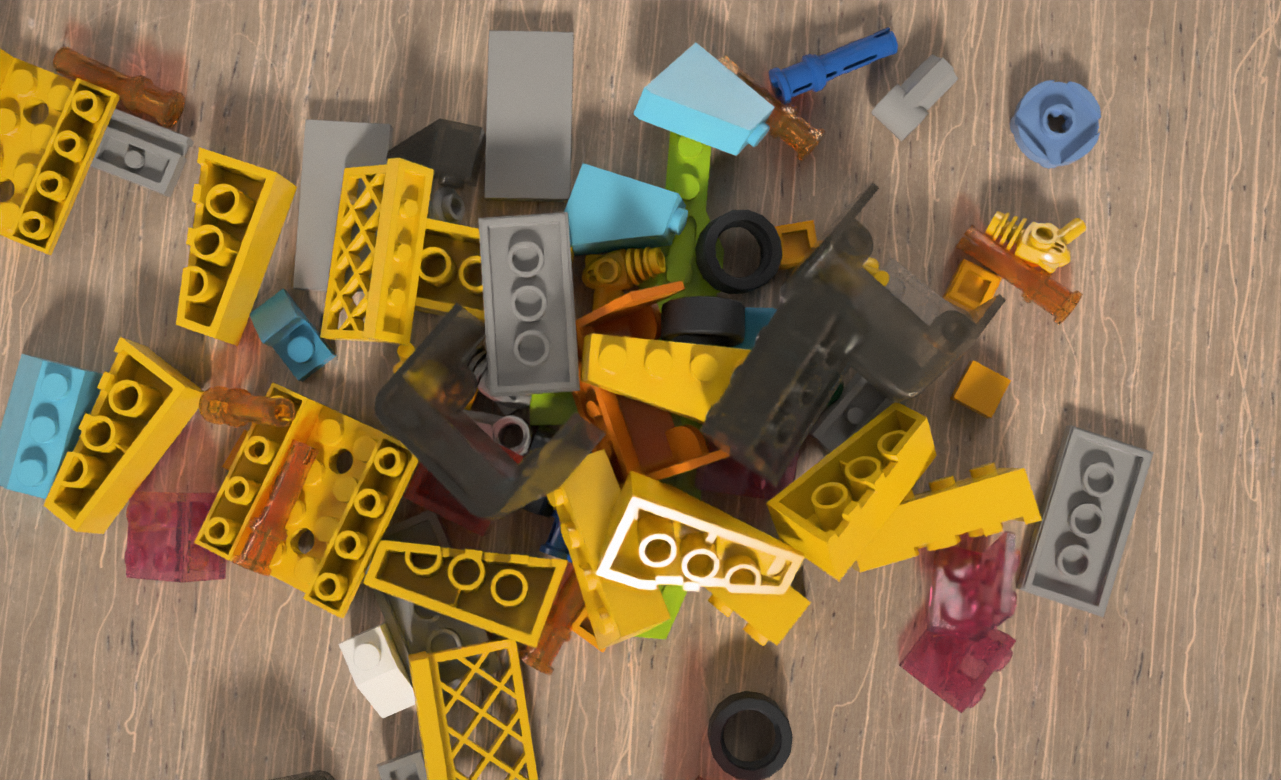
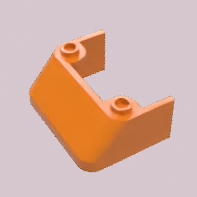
M679 281L629 292L577 319L579 377L581 375L584 336L601 334L659 340L661 337V312L657 303L685 290L683 282ZM580 381V391H572L591 451L593 453L605 449L620 490H622L630 471L655 480H661L741 452L738 443L709 453L705 439L696 427L690 424L675 427L669 412L640 401L632 400Z

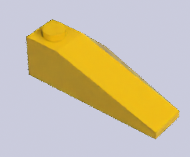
M630 471L612 509L596 573L639 589H656V584L682 585L685 591H699V586L726 587L729 592L785 595L805 556L803 552L672 485Z

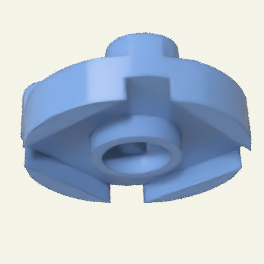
M1055 80L1039 83L1022 97L1016 106L1014 116L1011 118L1010 130L1014 134L1018 147L1029 159L1039 163L1044 168L1052 169L1057 166L1072 164L1085 156L1098 141L1100 132L1098 133V120L1101 118L1099 104L1095 97L1078 83L1071 81L1068 83L1053 82ZM1048 114L1054 118L1059 115L1064 117L1065 122L1062 124L1064 133L1053 132L1048 127Z

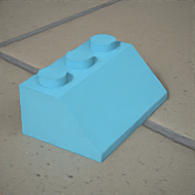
M21 354L0 428V486L31 496L47 498L67 452H73L82 431L78 428L85 413H91L101 389H98L97 386L103 375L102 373Z

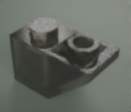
M439 118L388 150L386 160L402 158L433 169V178L439 179L438 184L444 187L448 186L455 190H463L464 185L476 187L486 146V135L482 127Z

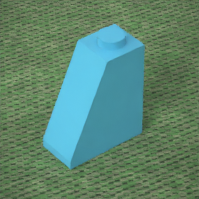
M695 42L644 87L633 115L639 120L737 156L748 144L756 147L770 129L766 121L775 107Z
M583 163L564 212H568L570 245L574 256L607 253L619 249L671 246L675 234L680 235L686 225L688 210L685 209L686 205L679 193Z

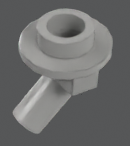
M451 187L439 188L435 192L433 201L429 202L427 218L460 225L465 211L462 198Z

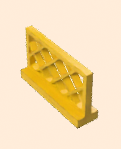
M402 158L388 159L387 164L344 168L320 338L410 345L434 173L433 169ZM359 179H362L366 189L357 199ZM374 201L377 209L368 220L364 212ZM357 223L360 231L351 241V231ZM368 244L371 253L362 263L358 254ZM351 266L354 274L345 284V273L348 267ZM361 287L365 296L356 306L352 297ZM344 309L348 318L338 329L340 312Z
M501 638L431 653L424 651L408 655L427 780H456V778L459 780H477L489 761L508 772L504 780H514L515 778L518 780H538L516 641ZM507 649L509 666L499 680L480 668L489 652ZM479 654L474 663L465 658ZM458 659L470 669L456 689H453L440 680L438 662ZM476 672L495 685L481 707L461 694ZM510 676L512 678L513 690L505 685ZM442 689L451 694L445 704ZM501 690L515 698L516 710L506 724L487 712V709ZM457 699L476 711V714L463 733L447 724L446 714ZM482 717H485L502 729L488 750H485L468 738ZM517 720L519 722L520 734L512 729ZM449 733L458 739L452 748ZM508 734L522 742L523 753L513 768L494 756ZM464 743L483 755V758L469 777L455 769L453 763L454 757ZM524 764L526 766L527 777L519 773Z

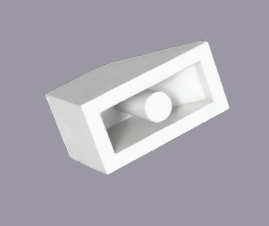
M386 622L352 636L339 644L357 688L382 718L415 705L413 686Z

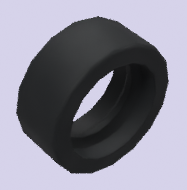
M732 210L710 221L701 231L695 247L696 264L703 279L714 289L727 294H745L767 284L778 272L782 259L781 239L774 225L763 215L751 210ZM741 227L748 230L756 238L760 247L761 261L759 267L753 274L747 277L729 275L721 268L716 258L715 245L717 239L729 228Z
M693 296L672 299L662 305L661 341L733 347L743 343L745 339V306L738 301L721 297Z
M743 691L732 694L716 706L709 719L707 736L713 758L724 772L738 780L770 778L784 766L791 754L793 735L789 720L776 701L762 693ZM744 710H756L766 715L773 723L776 733L775 742L770 752L762 759L752 762L742 761L734 757L726 748L724 741V730L729 719L736 713Z

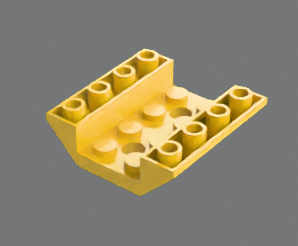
M1 48L0 185L6 181H12L15 190L9 200L5 202L0 201V235L45 254L52 255L120 96L79 78L73 81L17 59ZM40 104H47L49 110L47 118L39 124H34L31 118L33 109Z
M272 382L194 543L229 561L248 563L304 592L305 594L302 599L339 618H344L423 451ZM349 451L353 457L352 466L346 473L340 474L336 468V461L342 453ZM310 530L314 535V545L308 553L303 554L299 549L298 541L302 533Z

